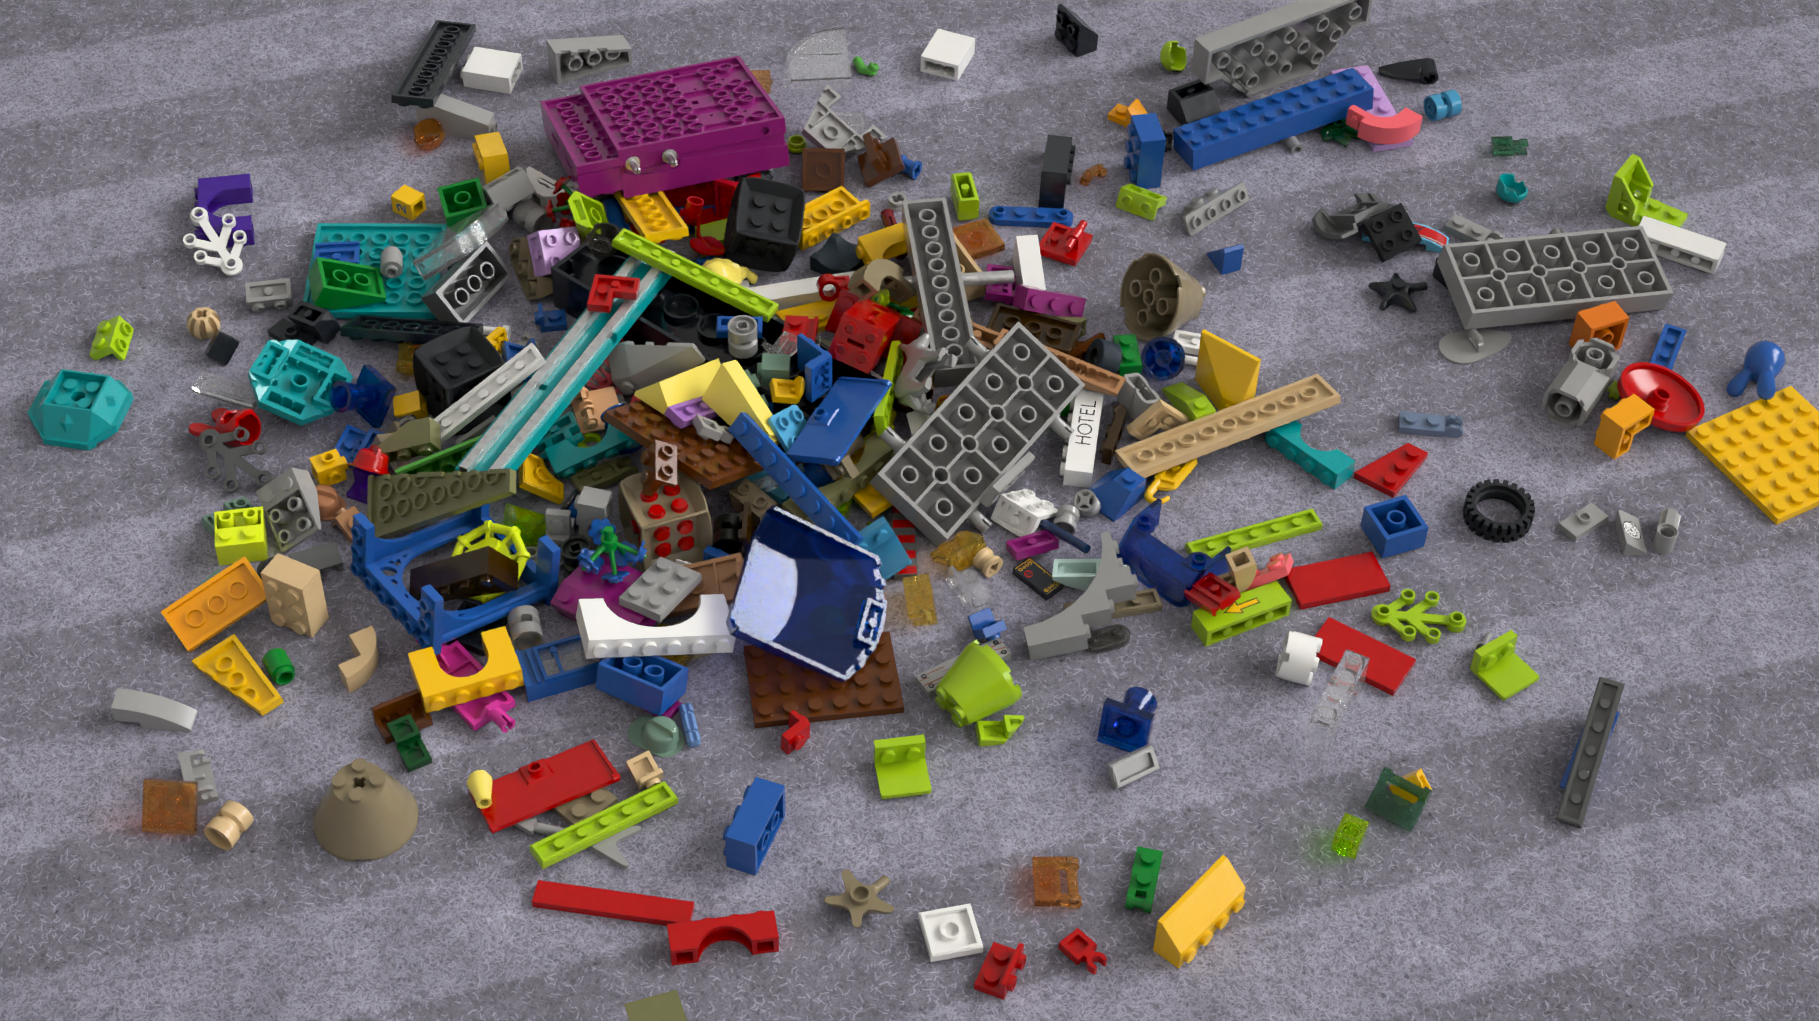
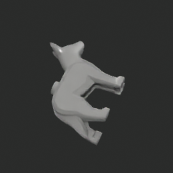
M924 333L908 345L899 344L900 349L906 354L907 361L897 378L894 395L900 404L911 407L919 413L931 415L936 404L927 403L925 394L931 389V376L935 370L954 368L958 357L954 354L943 357V355L949 352L944 347L939 348L937 351L928 348L930 336Z

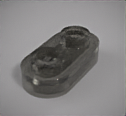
M1121 624L1090 631L1091 638L1087 639L1088 649L1085 650L1090 654L1098 655L1123 648L1130 641V631Z

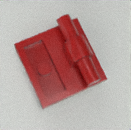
M1081 220L1074 228L1053 222L1039 243L1041 256L1076 267L1092 242L1093 235L1083 232L1088 225L1087 222Z

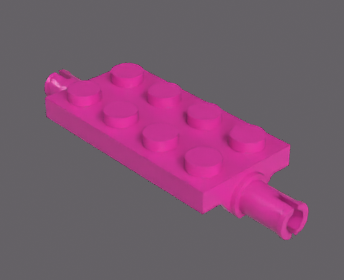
M458 641L450 645L442 644L441 654L436 655L440 668L448 675L454 677H468L483 669V666ZM507 691L450 706L473 731L478 730L492 720L504 733L508 732L505 726L510 730L515 726V720L506 713L516 706L515 699Z

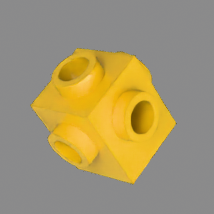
M336 449L309 458L312 474L318 485L331 486L347 480L346 470L349 467L346 465V458L344 456L340 457Z

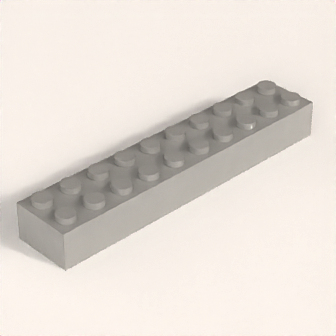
M946 197L902 201V223L923 333H927L930 336L928 348L937 351L939 348L944 347L949 352L943 355V357L949 354H954L958 357L954 368H943L934 371L932 374L934 388L958 386L979 363L978 359L964 347L974 335Z

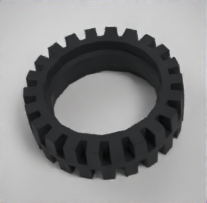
M1490 479L1485 480L1484 483L1478 482L1476 487L1473 485L1467 493L1463 507L1465 524L1469 525V529L1472 532L1476 530L1477 536L1481 537L1484 534L1485 540L1489 541L1490 538H1494V542L1499 543L1500 539L1503 540V543H1509L1510 539L1514 542L1518 540V537H1524L1525 533H1528L1535 514L1534 500H1531L1529 493L1525 494L1524 488L1517 489L1518 484L1512 483L1510 486L1507 480H1503V483H1500L1499 479H1494L1493 483H1491ZM1486 499L1504 500L1514 505L1520 511L1521 518L1508 523L1495 522L1484 517L1478 511L1476 505Z

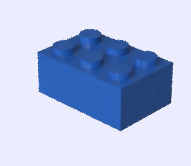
M1156 113L1131 115L1130 124L1127 125L1129 140L1125 143L1127 156L1124 157V167L1129 170V180L1134 185L1144 189L1158 188L1161 186L1166 144L1165 135Z
M658 655L604 658L598 664L595 689L645 709L652 714L661 716L686 693L689 668Z
M755 777L752 785L746 787L741 806L737 805L735 808L733 822L731 826H726L723 833V840L726 843L723 855L726 856L727 867L756 876L785 818L784 785Z

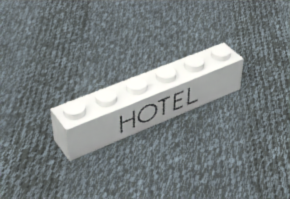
M1082 388L1076 397L1070 401L1069 410L1073 411V413L1068 414L1067 424L1075 431L1064 442L1068 443V446L1064 445L1062 459H1066V462H1061L1060 476H1064L1063 485L1085 488L1091 486L1103 393Z

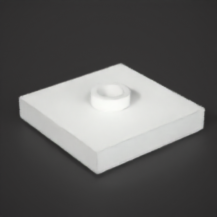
M970 903L918 913L930 962L983 953V944Z

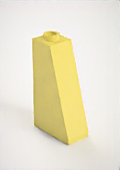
M736 360L721 364L702 400L730 426L741 412H746L772 441L778 445L779 440L768 423V418L773 416V414Z

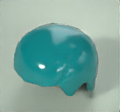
M1511 173L1499 175L1496 193L1505 202L1519 203L1527 197L1528 188L1524 185V181L1516 182L1515 175Z

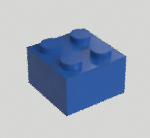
M1407 495L1365 506L1360 524L1382 559L1424 547L1429 528Z

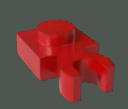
M1079 928L1059 942L1058 949L1077 966L1084 962L1088 972L1093 975L1097 973V966L1093 964L1094 962H1099L1102 966L1107 964V957L1101 952H1095L1097 944Z

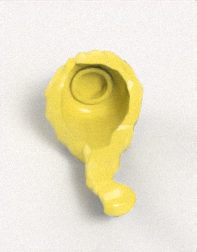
M713 258L707 260L702 265V267L739 285L745 278L752 284H755L758 280L755 272L750 271L747 267H740L739 264L729 259Z

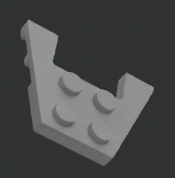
M826 85L801 133L817 148H845V156L866 149L862 135L868 132L872 134L874 139L878 138L881 143L885 142L887 138L875 125H872L862 135H859L830 110L840 101L841 96L829 85Z

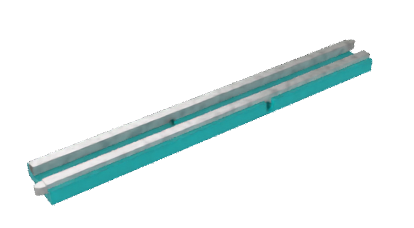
M630 255L613 276L640 278L637 300L614 298L610 313L587 311L586 308L545 358L546 363L530 376L531 379L528 382L524 383L455 467V471H489V469L505 468L516 471L671 278V275Z

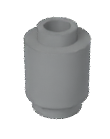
M394 246L386 247L380 257V271L387 278H396L403 271V255Z

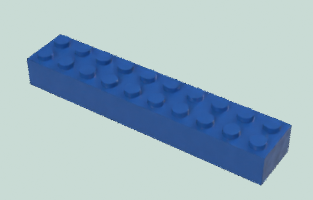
M1354 68L1346 69L1174 128L1173 148L1194 171L1347 118L1348 108L1353 104L1365 111L1373 109L1374 88Z

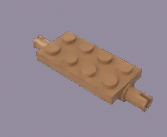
M741 553L683 565L701 573L702 581L664 619L697 612L700 595L724 594L727 605L749 600L746 582H748V579L768 576L766 561L763 560L744 565L743 556Z

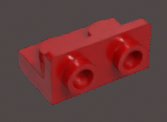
M993 942L974 983V989L1003 1000L1008 991L1013 992L1018 978L1015 976L1017 970H1023L1027 955L1024 954V944L1019 942L1017 948L1013 949Z

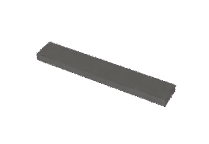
M1599 677L1557 814V821L1582 828L1624 689V683Z

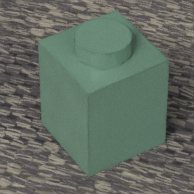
M763 353L762 363H757V376L761 377L762 386H769L772 378L790 380V354Z

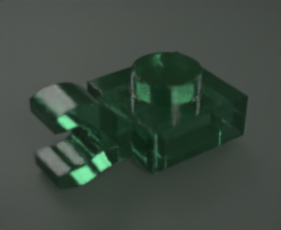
M1512 136L1491 137L1493 156H1514V152L1517 155H1527L1525 148L1529 145L1527 139L1513 140Z

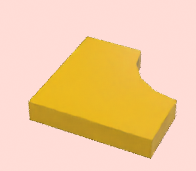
M530 453L519 467V488L560 505L564 500V484L549 473L543 458Z

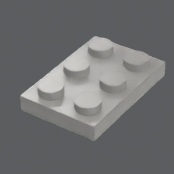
M660 557L619 597V605L661 622L702 581V575L699 572Z

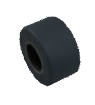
M1097 338L1089 345L1084 361L1117 374L1122 359L1121 347L1117 343Z

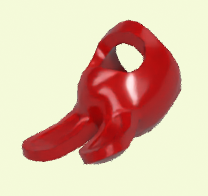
M218 408L211 413L216 426L192 423L188 427L189 433L194 436H200L207 429H213L219 434L233 432L237 427H244L250 433L247 441L240 442L235 440L224 443L234 448L251 445L255 440H258L261 434L259 417L249 408L230 411L225 408ZM240 431L238 437H244L245 432Z

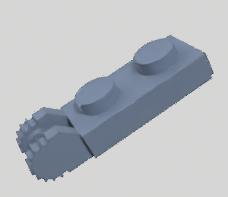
M1400 411L1398 416V433L1458 438L1463 434V429L1460 427L1463 424V419L1458 415L1452 414L1445 417L1442 415Z

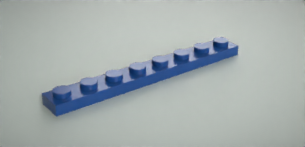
M741 412L728 431L844 556H851L864 538L746 412Z

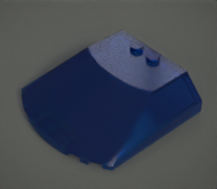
M772 505L764 514L748 545L726 620L730 635L835 680L845 682L865 665L870 654L874 652L884 628L887 599H884L886 581L881 576L879 567L882 564L879 556Z

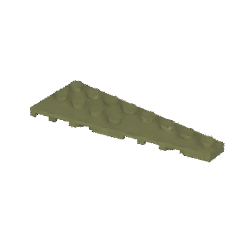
M505 468L489 469V471H453L452 473L440 471L418 472L417 474L399 473V475L383 474V476L369 475L367 519L375 526L376 537L388 539L515 495L516 471Z

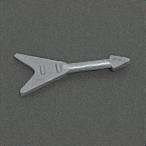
M529 818L515 824L517 828L529 835H533L534 832L553 835L565 829L539 823L536 818ZM631 826L588 848L626 870L629 868V863L617 848V844L641 833V827Z

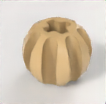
M198 307L190 312L187 317V329L193 337L199 340L212 339L217 329L220 330V318L216 311L209 307Z

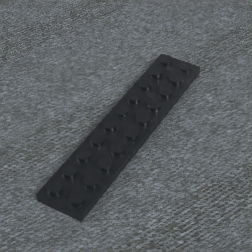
M436 20L393 91L391 103L404 107L415 105L423 109L434 107L475 34L476 24Z

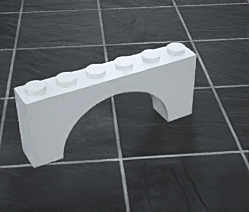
M724 594L700 595L697 612L693 617L680 624L666 627H648L628 622L614 614L607 607L603 598L578 600L576 620L586 659L732 653L734 649L736 631Z

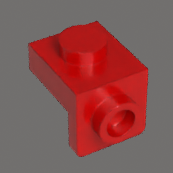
M795 710L789 712L788 726L790 729L781 735V750L787 755L793 750L801 749L806 740L810 738V723L804 715H799Z

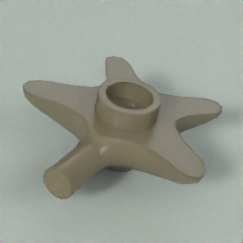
M845 869L842 871L845 892L841 895L824 898L827 905L849 912L854 928H860L864 915H887L894 911L892 905L877 897V894L890 884V880L886 875L880 877L872 885H864L853 876L850 870Z

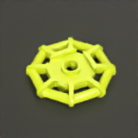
M486 520L483 525L463 536L459 535L457 537L458 541L451 557L462 554L465 547L468 548L466 552L490 546L519 563V581L526 562L530 560V553L525 548L520 536L521 531L518 527H509ZM494 533L505 535L506 537L502 541L494 538ZM485 534V539L474 545L469 543ZM512 544H514L517 551L513 555L509 549ZM505 592L468 598L482 601L484 604Z

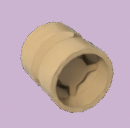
M229 800L220 808L217 816L213 817L203 830L204 835L213 845L228 851L238 842L241 837L240 834L247 831L254 819L252 814L243 805Z

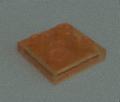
M987 218L952 228L954 235L973 260L1005 250V243Z
M157 778L144 779L142 831L195 835L197 832L198 782Z

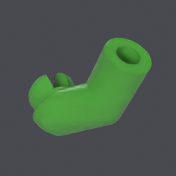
M859 56L855 57L852 61L859 74L871 77L877 74L879 66L876 63L870 62L867 66Z

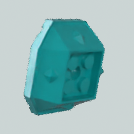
M268 340L248 372V379L258 407L300 426L307 423L310 424L315 420L333 414L353 380L352 374L348 372L345 364L339 357L300 340Z
M61 369L51 380L44 381L27 414L45 445L89 451L95 448L97 443L108 439L118 432L134 398L132 392L121 381L115 380L109 375Z

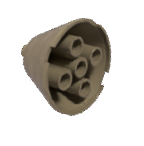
M1158 253L1143 254L1144 256L1131 262L1123 276L1120 288V307H1124L1126 318L1123 320L1128 330L1135 334L1139 340L1155 342L1168 336L1190 320L1199 317L1206 290L1197 279L1167 257Z
M358 758L342 767L332 777L331 783L314 813V832L320 845L337 858L352 862L370 859L371 861L379 860L395 853L410 840L418 824V805L414 795L406 786L377 765L367 762L363 758Z

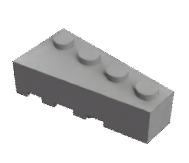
M623 35L546 40L549 72L558 85L633 64L632 48Z

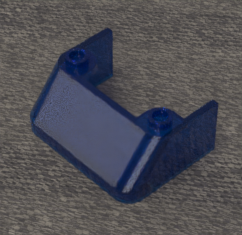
M1158 498L1133 518L1118 544L1120 554H1116L1117 558H1122L1123 565H1129L1131 574H1136L1137 580L1149 589L1156 588L1158 595L1173 606L1186 607L1192 602L1186 599L1183 591H1190L1194 583L1210 572L1216 576L1228 572L1225 555L1231 553V548L1227 546L1213 558L1203 552H1193L1184 558L1151 535L1159 525L1162 500Z

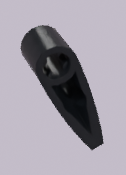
M1431 58L1393 63L1381 66L1378 70L1380 74L1395 78L1421 79L1423 84H1434L1439 78L1435 61Z

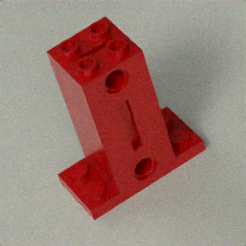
M842 288L825 327V330L835 334L828 352L832 358L869 374L884 357H888L892 341H900L901 344L908 345L919 337L923 327L922 323L870 299L862 301L852 291ZM903 352V365H905L907 358L906 354Z

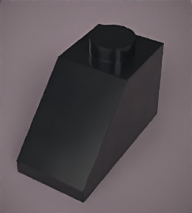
M302 300L287 316L298 327L314 335L316 340L326 344L335 338L341 327L328 310Z

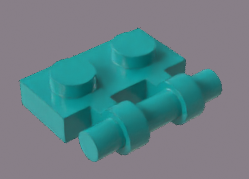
M572 411L560 416L536 445L538 450L542 452L540 456L544 462L549 460L544 451L546 448L564 439L578 447L577 444L585 440L582 433L579 432L581 429Z

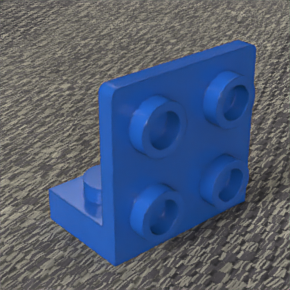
M800 333L797 335L798 368L805 373V398L812 403L832 388V356L828 351L815 344L812 339Z

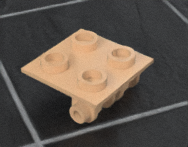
M584 386L572 400L571 405L582 434L605 429V423L600 419L601 414L609 407L619 404L614 386L588 391Z

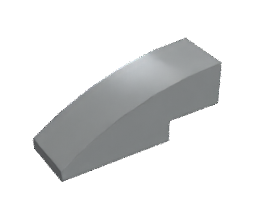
M117 688L111 705L114 721L140 723L141 728L191 732L198 713L196 709L169 698Z

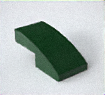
M411 714L387 723L391 738L408 773L432 763V758L421 739V733Z

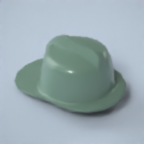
M644 716L636 719L628 728V738L635 746L646 751L649 750L651 754L658 757L673 756L682 750L685 744L683 732L671 718L666 716Z

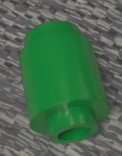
M271 649L264 655L262 662L272 681L279 685H286L294 679L295 668L284 649Z

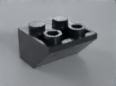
M1059 4L1056 14V39L1061 41L1067 50L1076 57L1096 51L1098 34L1076 13Z
M1200 79L1170 89L1168 92L1167 110L1182 126L1221 112L1214 89L1209 84H1204Z

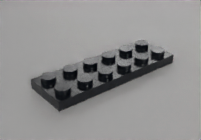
M357 315L340 327V335L349 337L351 340L370 338V341L373 342L391 340L392 343H402L409 341L414 345H421L462 327L473 326L481 333L484 332L483 324Z

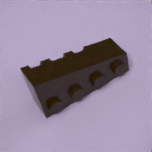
M486 546L410 569L409 594L419 601L421 599V588L429 584L444 598V601L518 590L519 563L490 546Z

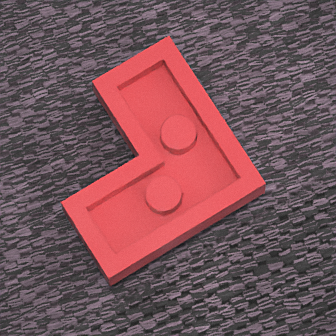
M1279 553L1270 557V561H1268L1265 569L1259 571L1257 568L1255 578L1246 591L1289 575L1294 562L1291 554L1283 555Z

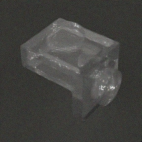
M784 330L774 345L764 341L761 346L767 351L766 353L790 354L791 358L797 352V336Z

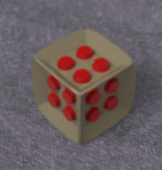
M677 469V485L670 487L662 484L652 496L643 494V484L640 482L642 472L629 476L619 483V513L626 541L636 545L637 550H639L643 540L645 541L643 548L647 549V557L643 559L642 563L637 561V565L643 573L660 557L673 562L676 559L688 561V563L704 561L703 551L708 545L712 546L713 543L712 523L706 499L696 480Z

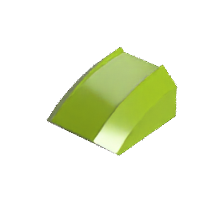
M578 191L573 192L568 199V206L578 233L583 239L588 240L609 224L605 209L601 202Z

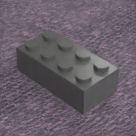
M486 240L471 246L421 299L439 321L468 323L510 279L513 273Z

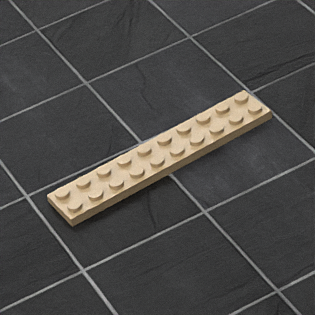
M1315 374L1115 450V456L1124 468H1130L1143 478H1147L1179 464L1187 463L1200 456L1249 439L1260 433L1268 432L1281 425L1289 424L1294 420L1341 403V397L1319 374Z

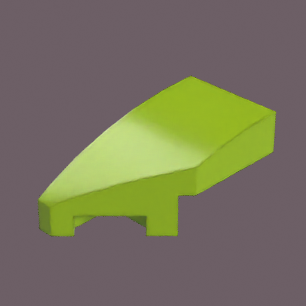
M1003 715L1001 721H977L975 731L978 746L1005 744L1022 725L1025 719L1024 715Z

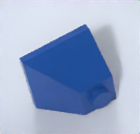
M1123 468L1107 472L1087 490L1094 492L1100 501L1101 508L1099 513L1115 522L1144 498L1146 479L1130 468Z

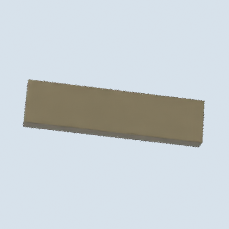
M1156 588L1135 591L1136 599L1114 603L1115 613L1111 614V618L1115 619L1162 611L1163 605ZM1074 602L1063 603V610L1071 606Z

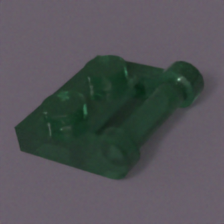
M1385 767L1364 807L1412 832L1432 794V790L1427 787L1421 788L1394 774L1392 769ZM1389 782L1418 797L1416 804L1386 790L1387 783Z

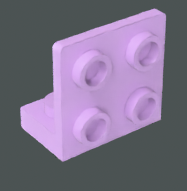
M576 226L541 230L527 235L535 277L551 275V268L581 245Z

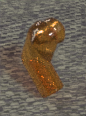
M1098 163L1085 170L1079 183L1083 186H1088L1095 175L1103 178L1107 173V169L1103 167V164Z

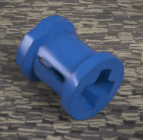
M901 155L905 169L901 172L910 175L912 179H916L922 170V162H914L907 159V156Z

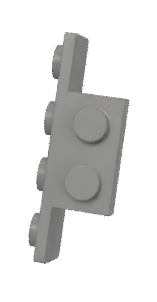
M1239 182L1227 190L1207 189L1205 194L1192 198L1190 203L1183 206L1186 215L1182 219L1187 235H1194L1248 202L1249 197L1245 183Z

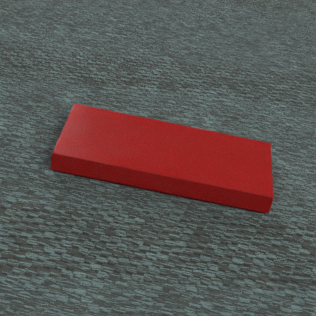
M1373 551L1293 567L1289 575L1284 577L1300 610L1390 592L1391 587Z
M1328 617L1314 636L1323 639L1320 652H1316V657L1320 661L1394 696L1416 662L1415 658L1331 617Z

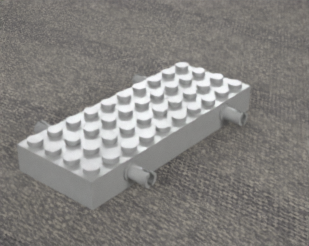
M1017 322L992 350H988L974 335L964 347L978 359L979 364L908 441H904L890 426L879 436L880 439L894 450L895 455L869 483L937 547L942 545L964 520H969L982 534L992 525V522L977 510L979 503L991 487L1012 468L1046 428L1051 427L1064 441L1075 431L1059 416L1061 411L1085 384L1020 322Z

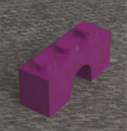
M1017 284L1012 305L1023 310L1044 314L1082 317L1086 298L1076 294L1060 291L1052 292L1033 286Z

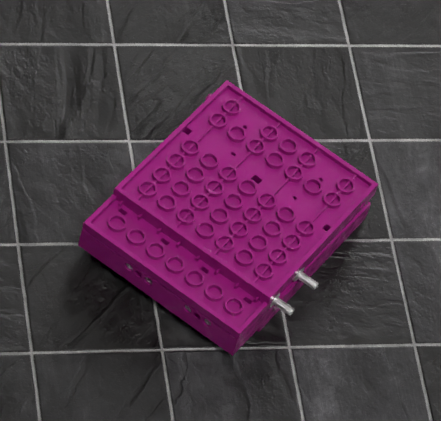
M740 56L579 86L580 94L540 101L546 136L568 176L572 177L570 180L576 191L590 198L600 194H614L617 191H620L624 198H630L637 195L650 194L790 165L788 145L784 141V134L786 133L785 117Z

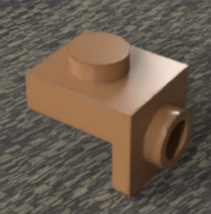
M355 506L349 509L343 507L333 515L335 518L331 523L333 528L338 526L350 543L352 542L351 527H353V515L360 513Z

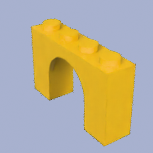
M901 222L858 237L857 247L855 248L857 257L862 259L864 264L867 265L876 259L889 260L895 256L907 253L908 249L903 223ZM890 295L888 297L890 302L898 305L907 306L910 309L918 307L916 295L901 304L897 303Z
M505 626L481 632L483 650L488 662L481 671L468 677H454L445 673L438 664L433 647L408 653L410 669L417 689L420 692L426 713L439 711L446 707L463 704L474 699L487 697L524 685L522 668Z

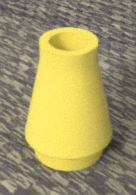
M484 770L472 772L468 777L467 787L476 801L477 807L480 809L488 808L492 804V777Z

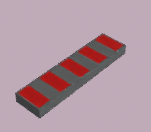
M891 506V528L912 561L909 566L894 575V580H918L916 526L894 506Z

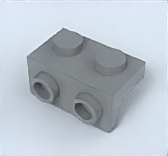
M290 278L245 283V300L248 310L254 312H262L265 308L281 310L293 305Z

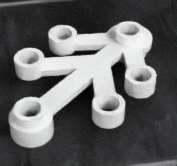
M202 207L194 208L190 213L191 222L203 229L210 242L196 239L194 234H186L183 237L185 247L216 252L221 257L207 256L205 251L198 250L194 254L196 264L220 267L222 272L228 276L239 274L243 268V263L239 256L243 245L247 241V237L244 231H235L233 234L234 246L229 254L226 246L232 228L236 225L234 215L225 214L222 217L223 228L220 237H218L208 222L207 211ZM198 213H202L199 217L195 216ZM228 219L233 220L231 223H226ZM238 236L244 237L241 240L236 239ZM189 239L194 240L192 243H187ZM199 256H204V257H205V258L202 259V260H198V259H197ZM229 263H235L234 266H228Z

